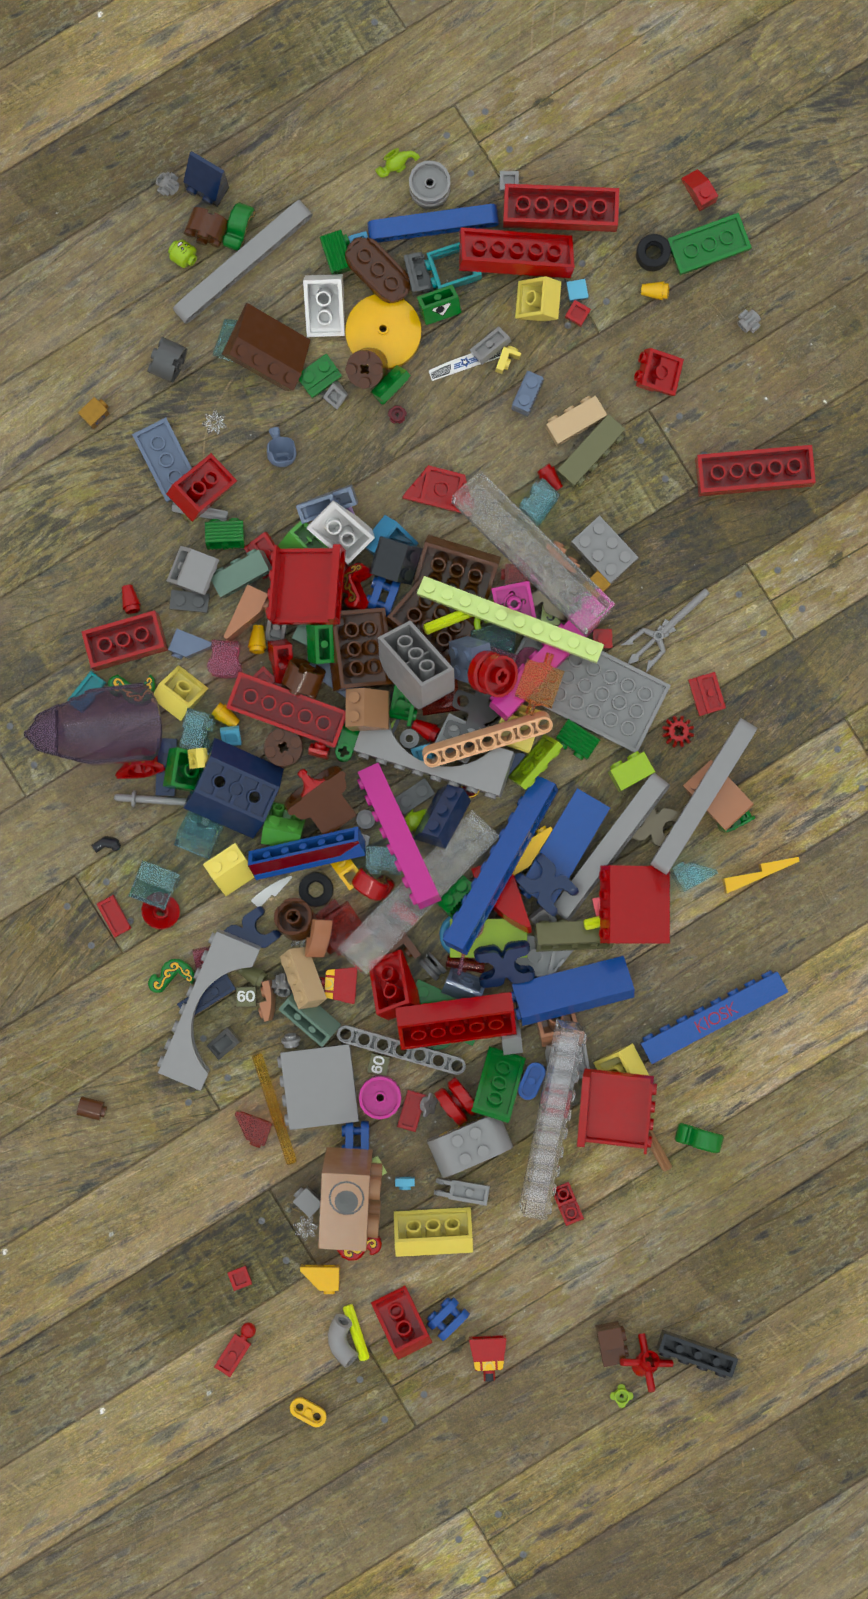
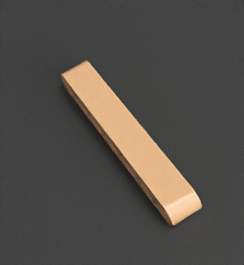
M539 711L427 745L422 751L423 760L428 767H437L546 734L551 731L553 723L547 712ZM542 719L548 720L545 725H539L538 723ZM523 725L529 726L525 731L520 730ZM510 731L508 736H501L502 732ZM486 736L492 737L489 742L482 741ZM467 742L473 743L469 748L464 747ZM451 747L455 749L452 753L445 752L446 749ZM430 753L436 754L433 759L427 758V755Z

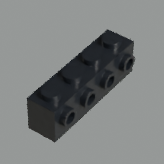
M663 1329L656 1347L657 1351L660 1352L659 1355L665 1358H677L680 1363L697 1365L696 1368L703 1371H714L715 1375L726 1378V1376L733 1377L738 1358L734 1354Z

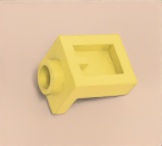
M512 346L503 347L495 372L502 374L504 369L508 370L511 359L508 357L520 359L521 353L518 352L517 348Z
M207 748L187 750L190 769L205 767L208 759Z

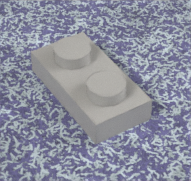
M497 327L472 347L470 352L483 365L512 341L500 327Z

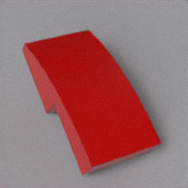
M311 743L308 755L328 760L330 748L326 747L324 743Z
M569 1182L551 1189L566 1227L584 1220Z

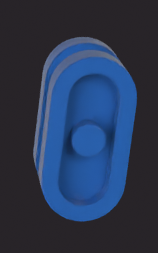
M374 577L371 588H374L372 596L369 594L367 596L369 602L367 609L385 608L387 617L392 611L401 583L393 581L392 584L386 583V578ZM383 590L389 591L386 602L379 600Z
M531 1063L527 1067L518 1087V1093L521 1098L531 1100L537 1096L546 1075V1069L541 1063Z
M361 1121V1127H354V1122L342 1125V1137H345V1144H342V1148L369 1150V1121ZM354 1135H361V1146H354Z
M447 1297L440 1304L442 1308L437 1313L433 1311L426 1318L428 1320L426 1325L431 1330L435 1327L440 1330L437 1336L442 1341L446 1340L470 1315L465 1308L461 1311L456 1308L459 1302L454 1297L451 1299ZM451 1313L454 1318L445 1325L442 1321Z

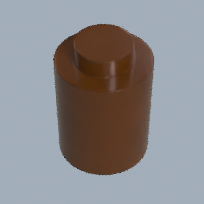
M82 1096L78 1104L77 1115L100 1121L101 1117L104 1118L106 1115L107 1106H104L105 1102Z

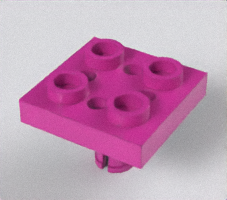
M529 581L491 588L494 603L499 605L504 603L503 606L506 603L507 608L536 618Z

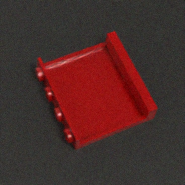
M333 544V548L280 549L277 545H274V550L271 552L272 570L269 571L271 584L267 592L269 607L266 608V617L273 625L340 624L346 550L341 544Z
M600 866V943L670 944V870L666 875L653 866Z
M584 1068L577 1147H585L586 1142L642 1148L644 1149V1154L647 1155V1147L651 1148L652 1136H649V1130H653L654 1119L650 1118L651 1113H655L656 1101H652V1095H656L657 1092L654 1076Z

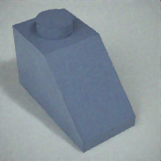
M176 629L168 650L172 652V657L182 660L183 657L189 659L210 650L214 644Z

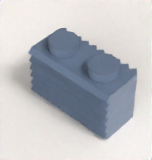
M530 371L526 372L511 407L513 411L529 416L543 385L544 379L542 376Z

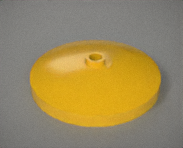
M374 294L361 300L350 312L345 329L346 341L352 354L363 348H376L380 350L387 358L388 370H391L396 365H404L416 353L421 340L420 320L414 308L404 299L395 303H387ZM385 327L386 331L381 332L379 329Z

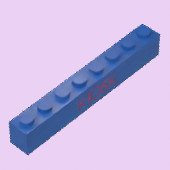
M769 970L761 974V979L757 981L752 979L744 983V988L740 990L735 988L727 992V997L723 999L718 997L710 1001V1006L706 1008L701 1006L693 1010V1015L689 1017L684 1015L676 1019V1024L672 1026L667 1024L659 1028V1033L655 1035L650 1033L642 1037L643 1041L640 1042V1045L649 1062L654 1064L788 993L779 973Z

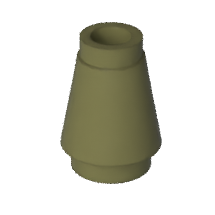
M256 967L241 968L238 971L254 987L258 986L261 988V982L266 981L268 978L265 970Z

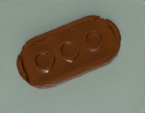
M359 237L351 241L345 252V259L349 268L382 301L395 303L403 300L410 290V280L406 271L374 239Z

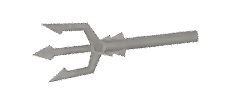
M704 588L670 621L665 619L662 626L659 625L657 631L642 628L620 646L632 645L633 641L643 633L653 637L636 654L631 655L628 664L639 661V657L657 642L660 652L652 660H648L647 673L666 652L663 638L668 637L669 633L675 632L674 626L710 593Z

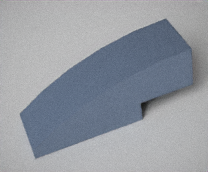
M353 485L336 489L296 505L301 523L313 521L332 501H335L345 509L357 505L358 500Z

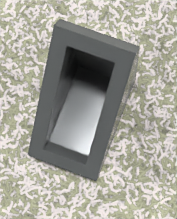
M229 1026L213 1039L207 1047L220 1060L242 1040Z

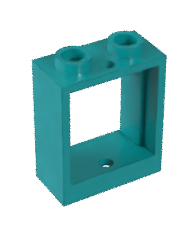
M460 242L426 253L427 259L424 260L427 271L431 270L433 277L430 280L433 289L437 288L438 290L452 284L454 288L482 279L481 272H471L472 275L441 285L434 260L460 252Z

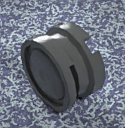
M430 952L426 954V958L418 961L435 981L439 979L441 974L447 972Z

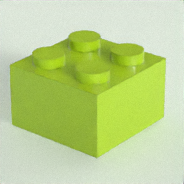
M636 751L627 757L628 761L623 763L620 760L610 766L611 770L608 774L618 792L655 773L645 752L640 754L639 751Z

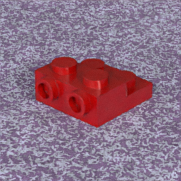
M653 348L645 349L638 358V362L641 365L634 375V381H637L636 387L675 396L684 359Z

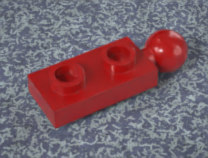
M247 1322L242 1325L241 1335L234 1334L214 1368L231 1377L251 1345V1342L247 1341V1339L253 1337L256 1333L254 1324Z

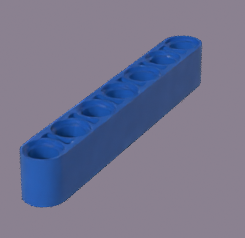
M496 204L375 219L367 222L369 238L374 239L377 243L459 232L461 227L483 229L499 225Z

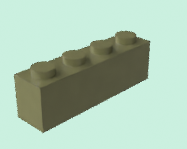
M608 414L558 468L557 474L572 488L576 485L580 487L587 479L585 475L589 471L593 472L599 466L598 461L602 457L605 459L612 452L611 447L614 443L618 445L624 439L625 428Z
M585 919L570 922L568 920H559L558 922L540 921L535 924L533 930L536 952L609 949L613 947L614 943H600V927L586 930L583 923Z

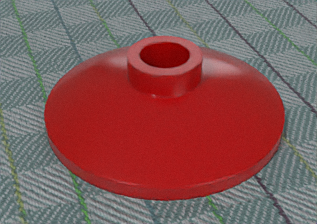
M157 893L145 899L141 908V914L144 921L152 928L168 929L178 921L180 908L173 897ZM161 912L163 916H158L156 913Z

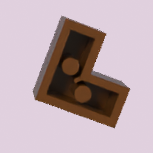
M618 1321L595 1325L604 1367L618 1365L621 1358L629 1357L627 1345H624L623 1342L627 1341L625 1329L619 1325Z

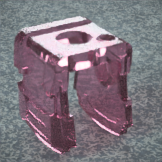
M212 639V655L206 667L212 673V676L231 679L237 678L239 671L242 672V665L239 662L240 642Z

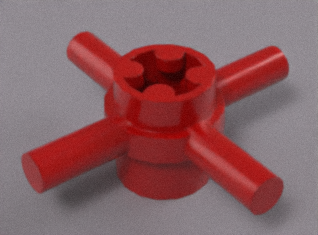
M642 1333L638 1335L641 1353L635 1359L621 1358L620 1365L630 1366L636 1375L640 1377L645 1376L648 1392L652 1393L656 1391L653 1373L658 1367H673L674 1363L672 1359H660L657 1353L648 1350L646 1335Z

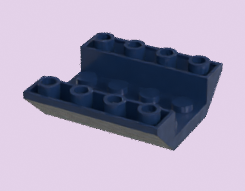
M214 738L207 752L209 757L194 790L190 791L183 808L253 839L264 824L278 793L284 768ZM218 776L224 778V784L221 787H217L214 784V780ZM256 791L259 794V799L256 802H251L249 795Z

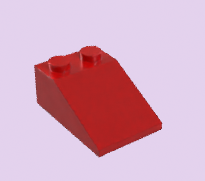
M210 453L173 483L166 495L193 522L227 492L237 480Z
M401 949L368 962L376 1015L389 1021L396 1018L395 1008L420 1005L418 989Z
M406 1285L371 1302L393 1353L398 1360L433 1343Z

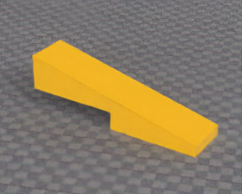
M799 857L758 864L760 872L723 878L725 894L800 862Z

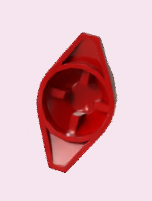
M136 749L127 755L123 766L116 772L115 776L117 779L145 778L165 771V767L158 762L157 752L150 753L146 749Z

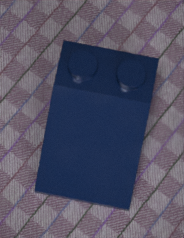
M190 152L183 181L186 191L193 196L199 195L206 204L210 206L214 204L218 207L229 189L225 171L196 153Z

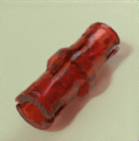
M447 955L446 967L461 969L463 972L484 973L485 963H479L468 958H450V955Z

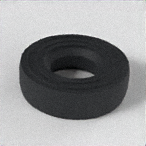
M310 873L299 884L300 898L309 906H323L330 901L333 895V884L322 873ZM314 882H319L323 886V894L319 897H313L309 894V886Z

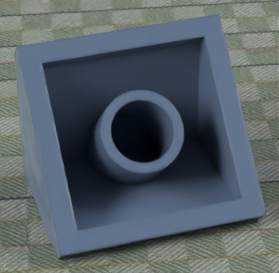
M452 966L441 992L456 999L482 996L485 988L480 986V977Z

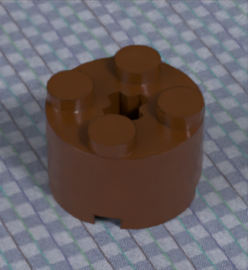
M194 207L184 234L197 238L196 242L206 246L209 243L219 248L228 220L215 212L214 215L208 213V209Z
M363 348L349 357L345 371L349 380L355 386L362 389L371 388L380 383L387 375V358L376 348ZM367 364L369 365V368H368L369 371H366V369H365V368H366L365 365H367Z
M292 658L287 665L281 684L290 688L289 692L297 696L305 694L315 699L321 688L326 671L317 664L313 667L308 660Z
M282 728L275 729L265 740L264 752L268 760L274 765L281 768L291 767L302 758L304 752L303 742L296 733ZM287 743L288 751L284 750L281 753L279 746Z
M300 898L284 900L274 913L275 925L286 938L292 941H301L310 937L312 919H317L312 908Z

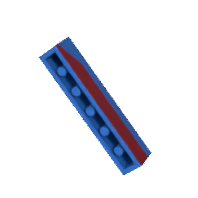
M353 827L249 851L248 867L256 880L365 856L366 841L359 827Z

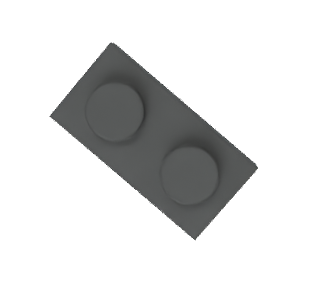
M171 590L169 609L208 613L210 594L202 595L195 592Z
M423 778L395 797L400 811L405 815L435 795V792L427 780Z

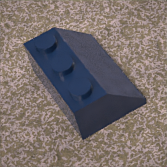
M448 784L440 788L414 833L413 839L446 849L471 802L465 790Z

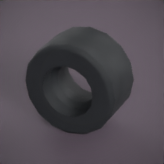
M659 234L646 235L637 246V262L647 271L661 270L669 261L671 254L670 243ZM650 246L658 247L661 252L660 257L650 259L646 255L647 248Z

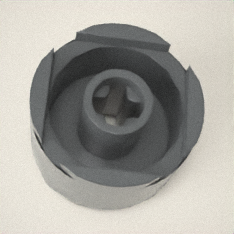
M162 337L158 344L159 348H154L150 358L153 359V362L150 363L147 372L173 383L181 371L179 369L181 364H184L187 348Z

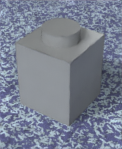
M308 1186L305 1189L300 1187L293 1195L295 1197L293 1203L309 1218L320 1208L321 1198Z

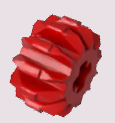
M673 716V723L669 719L666 720V724L670 727H662L663 730L668 731V733L662 734V737L669 736L666 743L669 744L671 741H674L673 748L677 746L678 742L679 746L683 748V740L687 744L691 743L688 737H694V734L689 731L693 730L694 726L688 727L687 725L691 721L688 719L684 723V716H680L679 721L676 716ZM675 727H677V729L679 727L682 729V736H676L674 734Z

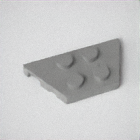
M527 935V941L530 944L527 958H517L515 962L519 965H530L535 971V976L541 977L556 973L574 950L536 952L534 936Z

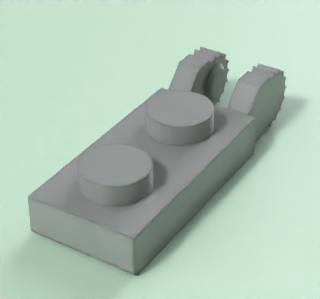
M436 1178V1183L450 1185L451 1187L450 1192L439 1189L434 1190V1195L487 1206L490 1186L454 1179Z

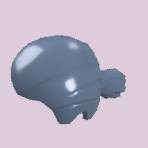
M279 427L270 428L269 433L272 440L267 444V458L276 467H287L296 459L297 451L294 441L288 437H281Z

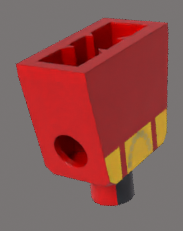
M358 967L326 970V977H319L322 987L325 989L326 998L355 1004Z
M506 1335L469 1337L475 1371H483L484 1381H495V1370H503Z

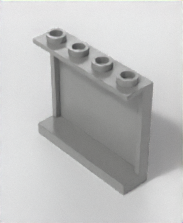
M350 1044L280 1053L277 1061L278 1068H282L283 1076H280V1085L285 1089V1095H282L283 1107L287 1106V1114H284L285 1125L289 1126V1130L359 1122Z

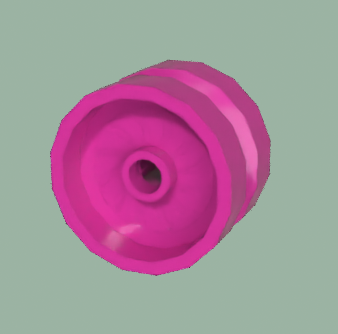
M373 1076L365 1081L360 1089V1107L371 1118H389L400 1107L401 1089L397 1082L389 1076ZM378 1094H382L384 1096L382 1101H379V1099L376 1098Z

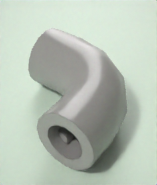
M336 1314L328 1330V1344L334 1357L341 1365L347 1368L358 1357V1353L350 1346L347 1340V1333L352 1326V1322L346 1315Z

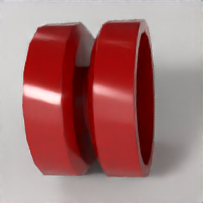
M493 651L478 653L472 659L468 668V680L472 688L496 698L508 695L515 687L518 678L517 664L514 660Z
M454 1077L448 1082V1087L453 1093L452 1095L442 1087L434 1095L441 1103L440 1105L447 1115L460 1127L467 1122V1116L462 1109L465 1108L472 1116L477 1113L471 1111L474 1099L460 1081Z

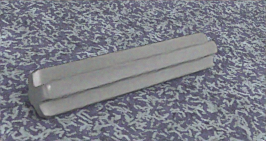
M173 502L172 511L184 514L183 511ZM209 507L199 517L227 521L228 511Z

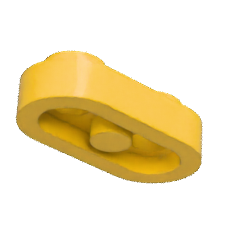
M297 1397L290 1404L291 1414L313 1427H320L325 1423L327 1418L326 1411L315 1403L303 1397ZM300 1403L304 1408L299 1410L296 1405ZM319 1413L321 1417L315 1419L313 1415Z

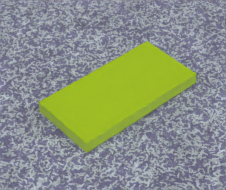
M487 919L468 954L465 955L450 948V958H475L474 951L476 948L492 944L497 945L503 951L505 944L508 942L527 941V933L504 919Z

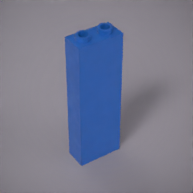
M578 788L540 850V853H543L554 863L556 867L554 877L564 875L570 878L610 810V807ZM536 859L525 876L530 880H536L542 875V868ZM521 886L518 887L521 889L520 894L529 899L531 896L538 899L539 892L529 894ZM558 889L553 892L551 896V901L553 904L555 903L563 889Z
M624 956L541 976L529 982L512 984L511 991L513 1003H516L517 1006L514 1009L517 1020H521L522 1026L634 998L635 993Z

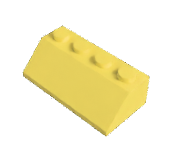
M471 1207L394 1211L396 1257L473 1253Z

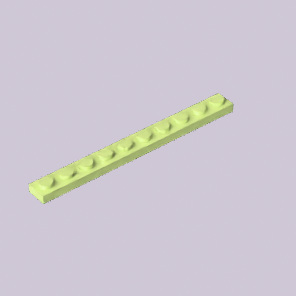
M426 576L423 577L417 592L418 596L596 664L604 647V644Z

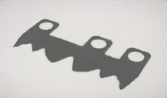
M491 649V651L502 654L497 650ZM457 690L452 705L456 709L469 713L466 725L448 720L443 733L444 737L447 739L453 738L448 733V728L451 725L459 727V735L469 733L467 730L469 728H473L475 731L480 728H486L484 724L493 721L498 716L489 707L490 703L488 700L491 696L475 691V695ZM465 695L468 698L469 703L466 707L458 705V696ZM467 742L465 745L471 747L473 743Z

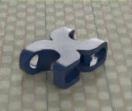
M539 852L536 855V861L542 868L540 878L530 880L519 873L515 876V880L527 893L534 894L539 892L538 904L548 914L555 917L558 914V910L551 901L553 892L563 889L570 895L576 896L579 890L568 877L564 875L554 877L556 872L554 863L543 853Z
M263 906L255 908L243 917V927L231 925L224 930L259 945L261 948L270 946L282 935L279 930H273L266 935L257 931L256 922L265 913Z
M526 940L508 942L505 944L503 951L494 944L476 948L474 951L476 961L493 965L492 970L480 975V986L483 988L499 987L504 984L505 978H508L514 984L533 980L535 977L533 967L530 965H519L515 962L517 958L526 956L529 953V942Z

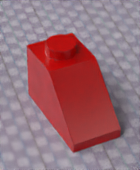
M698 169L681 178L699 212L716 203L718 199L717 192L710 180Z

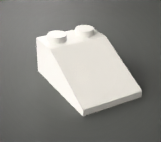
M343 274L305 275L303 286L307 337L345 336Z
M332 501L307 526V529L327 547L333 548V544H341L346 550L345 562L347 564L375 538L373 530L365 522L335 501Z

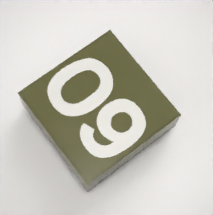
M236 987L237 1007L256 1006V987Z
M371 1053L367 1072L386 1076L390 1057Z

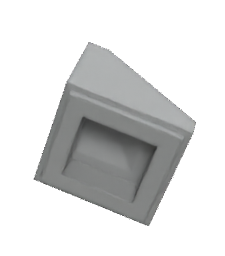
M336 381L332 383L323 398L334 408L339 409L348 394L342 385Z

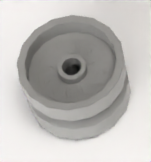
M423 161L417 164L411 171L409 176L410 195L419 207L435 209L442 206L448 200L450 194V175L448 170L439 162Z

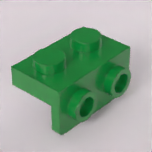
M396 365L376 385L371 393L380 404L384 405L405 384L411 375L407 370Z
M395 685L389 717L407 720V726H411V721L416 720L417 709H414L411 702Z

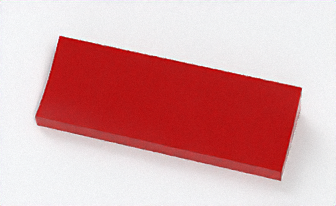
M460 228L459 271L571 278L575 265L573 237L571 235Z

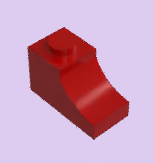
M287 639L268 641L269 660L276 684L282 683L287 665L293 658L292 644Z

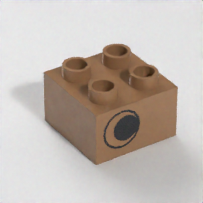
M326 1147L321 1179L318 1249L366 1251L367 1238H378L383 1163H372L373 1150Z

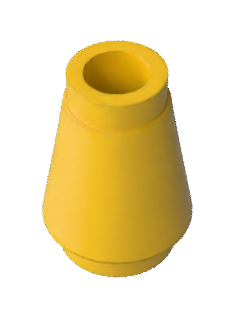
M663 281L642 284L641 295L662 301L663 299H668L669 283Z
M253 625L248 643L249 652L252 654H263L267 648L264 626Z
M220 702L211 713L214 716L213 719L229 727L236 726L240 719L230 709L226 708V704L223 705Z

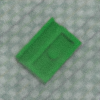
M325 354L302 370L298 381L313 399L343 376L329 356Z

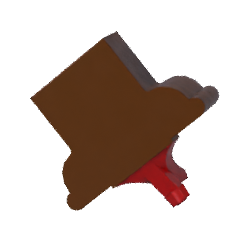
M331 766L313 778L307 774L305 769H301L297 774L302 779L303 785L296 789L284 803V808L289 815H295L299 819L311 818L322 834L334 832L356 816V813L342 795L347 786L345 780L346 773L339 766Z

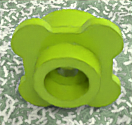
M619 1384L618 1389L615 1392H611L610 1398L615 1400L620 1408H624L629 1400L633 1399V1393L629 1392L624 1384Z

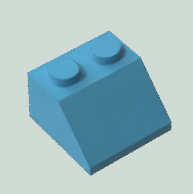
M384 515L373 529L375 538L365 549L374 556L380 536L410 542L416 546L418 542L398 522Z

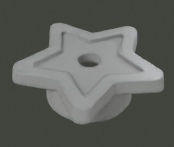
M429 1093L428 1097H423L420 1102V1109L424 1112L423 1117L435 1113V1105L438 1099L433 1098L432 1093Z

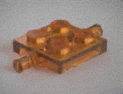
M548 652L546 653L543 663L527 659L515 693V697L524 699L529 703L525 712L527 715L530 711V716H533L536 706H545L552 709L564 675V671L551 666L554 657L552 653L551 655Z

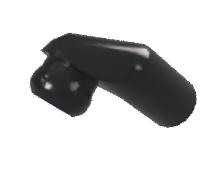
M104 836L91 845L96 853L105 847L112 848L113 851H118L121 848L119 840L110 836Z

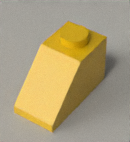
M301 1264L300 1272L319 1291H323V1294H335V1291H339L340 1265Z

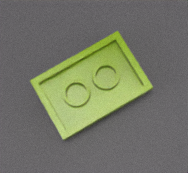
M544 734L508 778L526 790L535 783V778L547 769L548 763L559 755L563 745Z

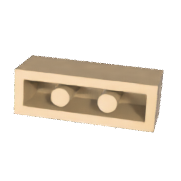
M596 395L592 398L587 396L580 401V405L576 407L572 405L564 410L563 415L559 417L555 415L547 420L546 430L556 447L600 423L607 416Z
M306 947L289 949L280 956L281 964L285 970L298 1010L317 1007L327 999L312 957H305Z

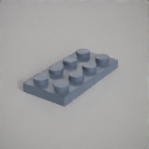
M165 417L132 434L168 503L172 500L166 493L172 484L191 470L192 467Z

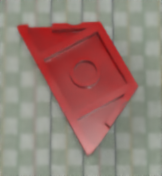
M428 465L402 496L404 500L471 517L474 516L465 474Z

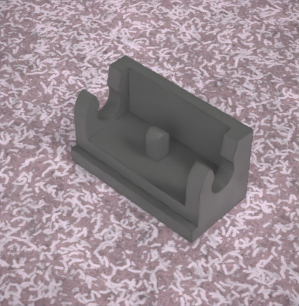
M422 252L404 255V263L413 297L433 291L429 273L424 263L425 256Z

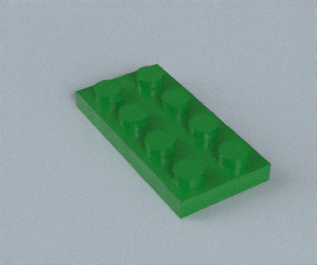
M739 213L667 239L670 243L671 253L680 276L752 249Z
M489 1046L471 1111L509 1123L526 1058L516 1054L504 1055L503 1050Z

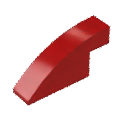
M481 866L471 868L474 879L478 878ZM512 874L493 910L516 928L526 933H532L514 874Z

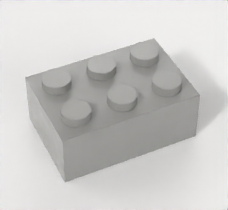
M600 515L576 536L570 544L595 572L599 571L610 584L618 579L639 558Z

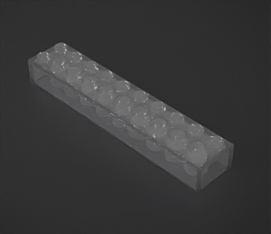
M481 470L453 494L452 504L585 637L613 612L615 603Z
M473 810L460 821L446 849L436 846L423 860L440 898L499 838V835ZM403 881L337 949L364 976L374 968L434 905L432 904L421 910L418 904L413 905L409 896L412 894L410 887L406 889Z
M556 1019L519 1203L524 1217L547 1220L548 1214L552 1212V1203L550 1202L551 1197L555 1196L556 1184L554 1182L555 1177H558L560 1173L558 1162L564 1153L562 1143L563 1139L566 1140L568 1128H566V1123L570 1121L572 1113L571 1109H569L570 1103L574 1102L575 1099L574 1083H578V1064H581L583 1060L581 1049L587 1040V1034H585L580 1023Z

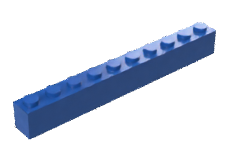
M537 776L535 783L526 789L527 791L524 796L519 798L518 807L515 812L510 814L506 828L501 830L497 844L492 846L487 862L485 861L482 864L481 872L478 878L473 880L469 894L464 896L460 910L455 912L451 926L444 931L443 941L446 946L462 954H468L558 793L555 783Z

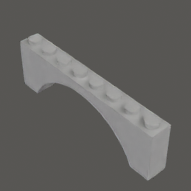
M390 719L389 730L360 731L354 747V751L358 753L360 758L368 760L371 757L376 759V763L382 765L390 763L394 765L393 768L405 771L406 768L412 770V774L423 777V774L429 775L430 779L436 782L445 780L448 781V785L455 787L461 785L467 787L466 791L477 794L480 791L485 793V797L494 800L496 797H502L515 757L513 751L499 747L468 764L453 767H428L423 761L409 754L399 744L392 731Z
M220 929L216 933L212 932L208 943L211 946L209 951L205 950L201 958V961L204 962L202 968H197L193 978L197 980L194 986L190 985L186 996L189 999L187 1004L183 1003L179 1011V1014L182 1015L180 1021H175L172 1031L175 1033L172 1039L168 1038L164 1047L167 1050L165 1057L161 1055L157 1064L160 1067L159 1074L200 1091L204 1086L210 1069L201 1058L194 1038L193 1025L198 1002L205 990L221 976L237 969L253 967L261 949L259 945Z

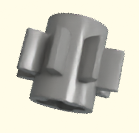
M172 172L161 173L156 180V184L159 186L157 191L163 196L174 195L180 186L177 182L179 177Z
M745 309L738 316L740 320L737 324L745 333L749 330L754 333L761 326L759 324L761 318L753 309L749 312Z
M286 973L276 975L275 980H272L271 988H274V993L280 997L291 995L292 990Z

